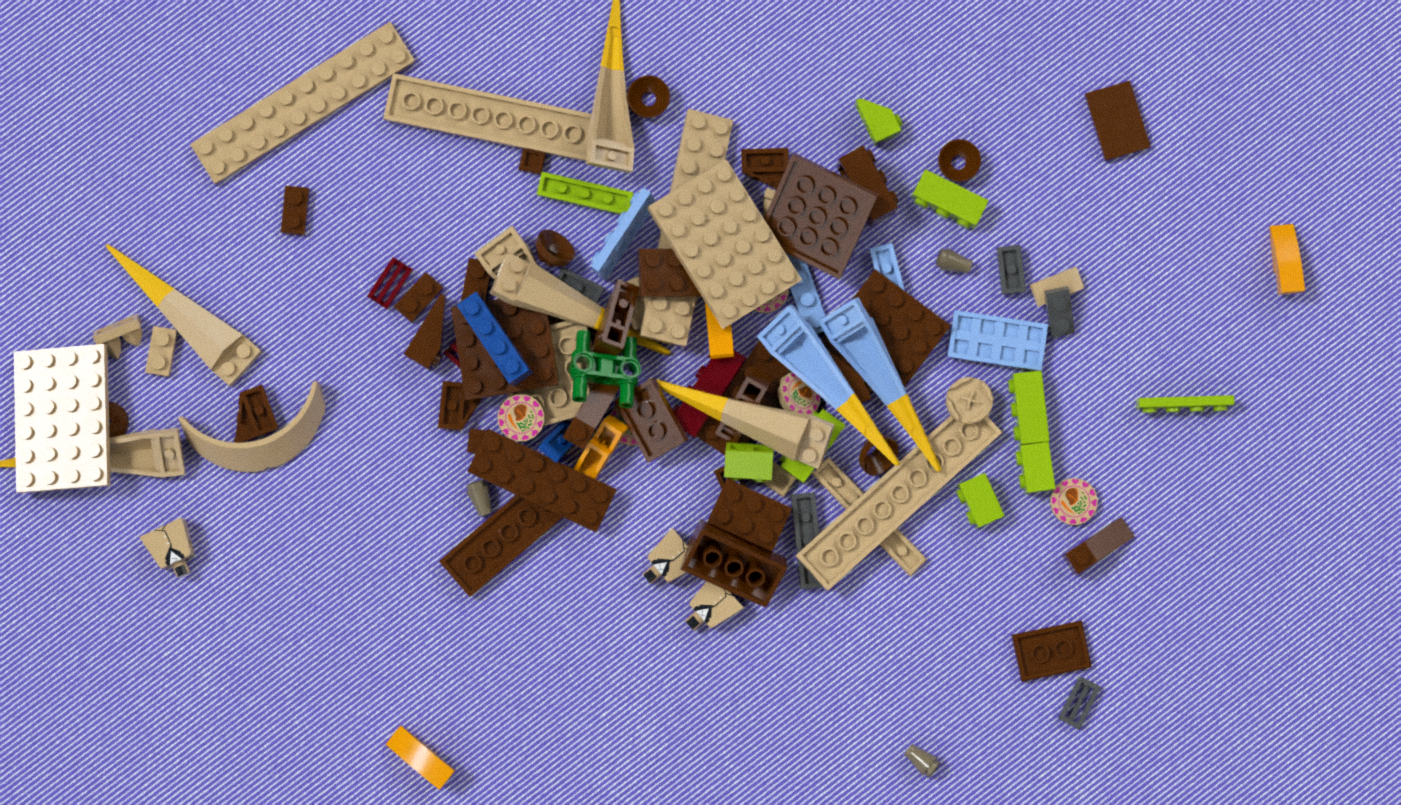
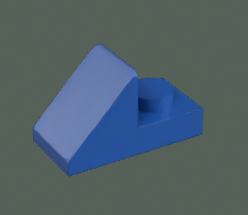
M566 420L538 447L555 463L560 462L575 445L562 438L570 425Z

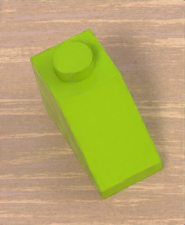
M861 98L855 101L854 105L874 146L900 135L902 131L900 127L903 124L899 115H894L892 109Z

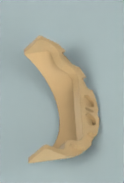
M314 381L304 406L288 425L271 436L244 443L226 442L211 438L192 427L186 417L182 416L178 417L188 443L208 461L229 470L259 472L287 463L309 445L325 414L326 404L321 384L318 381Z

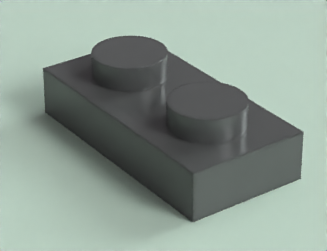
M1021 246L997 247L996 253L1001 294L1026 292Z
M563 267L557 276L559 280L595 303H598L605 287Z
M1066 286L1044 291L1051 337L1075 333L1069 288Z

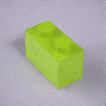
M726 442L724 477L734 481H740L743 478L753 479L756 482L772 480L774 450L763 444Z
M1049 442L1019 446L1018 451L1015 452L1016 465L1021 466L1022 475H1018L1020 489H1024L1025 494L1056 489Z
M986 473L957 485L959 490L956 491V495L960 503H965L968 512L965 514L971 526L975 524L977 529L1005 516Z

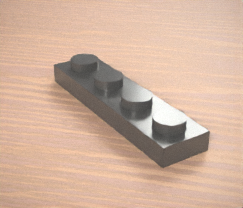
M815 492L790 495L796 555L819 535ZM797 559L800 590L823 587Z

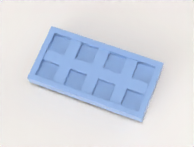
M642 188L640 193L637 191L630 201L632 205L627 212L624 211L620 215L615 231L609 232L604 240L605 246L601 252L597 251L591 260V268L604 281L607 280L650 215L647 207L656 202L651 192L645 188Z
M954 310L947 358L1041 371L1048 324Z

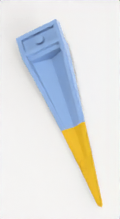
M859 297L854 298L819 320L818 322L831 344L873 389L914 440L934 469L940 472L941 466L873 318L869 317Z
M793 305L786 307L757 335L758 339L772 356L836 409L894 465H900L893 451L810 323L805 321Z

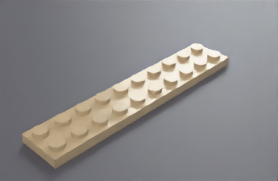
M388 22L190 145L214 184L217 185L392 77L393 73L398 74L415 63V60L392 23Z
M395 73L392 75L383 117L385 121L545 152L546 154L585 162L587 159L588 143H586L591 113Z
M692 109L686 111L669 193L725 160L733 120ZM661 232L657 249H672ZM647 297L639 337L686 347L696 297Z
M950 415L927 436L941 466L940 472L934 469L920 448L916 446L899 461L900 465H895L795 557L828 591L993 442L1002 431L988 416L981 422L970 425L962 424L954 420Z

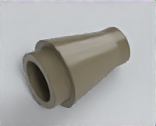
M947 248L946 250L941 249L939 251L936 267H939L941 271L969 274L973 261Z
M485 480L475 481L466 485L468 489L466 493L477 510L478 515L483 516L491 513L489 485L485 483Z
M914 744L904 754L922 776L926 775L928 778L933 775L941 764L937 760L938 757L916 747Z

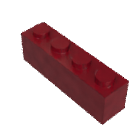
M734 350V357L711 359L706 367L702 365L696 373L695 377L698 380L693 387L689 385L687 388L722 396L745 362L746 357ZM685 402L681 406L676 405L673 409L684 432L695 439L709 415Z

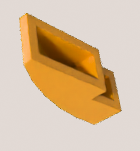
M1294 225L1269 226L1273 271L1276 273L1278 295L1304 292L1305 284L1302 262Z
M705 302L710 359L734 357L731 324L722 329Z
M609 414L603 419L595 435L588 442L574 469L597 479L624 437L628 426Z
M401 725L386 743L392 751L439 790L442 789L456 771Z

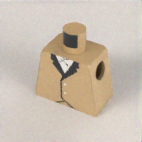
M179 518L140 536L141 541L161 569H167L172 566L177 578L190 573L185 560L195 556L185 518Z
M673 528L647 556L653 565L642 574L650 584H653L661 576H663L667 583H670L687 573L680 569L687 545Z
M706 581L690 601L689 605L695 612L685 622L693 631L704 622L712 629L744 607L729 591Z

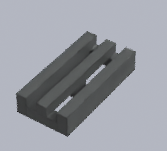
M1078 676L1057 719L1080 730L1101 687ZM1081 683L1085 684L1069 717L1066 718L1065 715ZM1091 687L1093 691L1076 723L1073 719Z

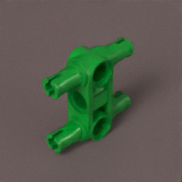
M587 330L577 331L576 350L572 353L569 366L570 378L573 381L572 400L575 402L586 401L587 382L614 385L620 387L619 407L632 408L634 388L638 385V376L641 372V365L636 357L637 338L628 336L622 350V356L591 352V332ZM577 363L584 364L586 369H580ZM623 369L630 370L633 375H627Z

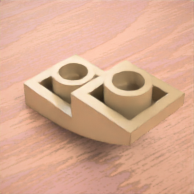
M1076 266L1030 284L1038 307L1046 304L1044 295L1046 290L1067 286L1070 294L1084 289Z

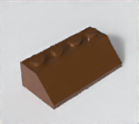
M700 519L689 540L680 567L681 570L765 608L768 606L788 568L786 557Z

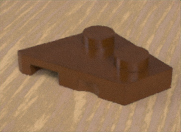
M788 148L741 149L742 174L777 190L789 163Z
M443 381L438 429L462 431L482 399L466 401L463 383Z
M261 384L240 392L234 443H244L279 430L264 385Z

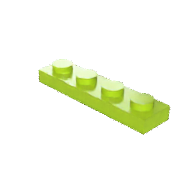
M541 172L536 195L621 215L630 208V201L634 192Z
M1234 395L1136 399V409H1142L1143 413H1157V409H1166V413L1181 412L1180 408H1190V412H1203L1204 407H1213V411H1228V407L1234 405Z

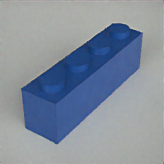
M475 292L456 305L510 385L515 386L533 374L480 294Z

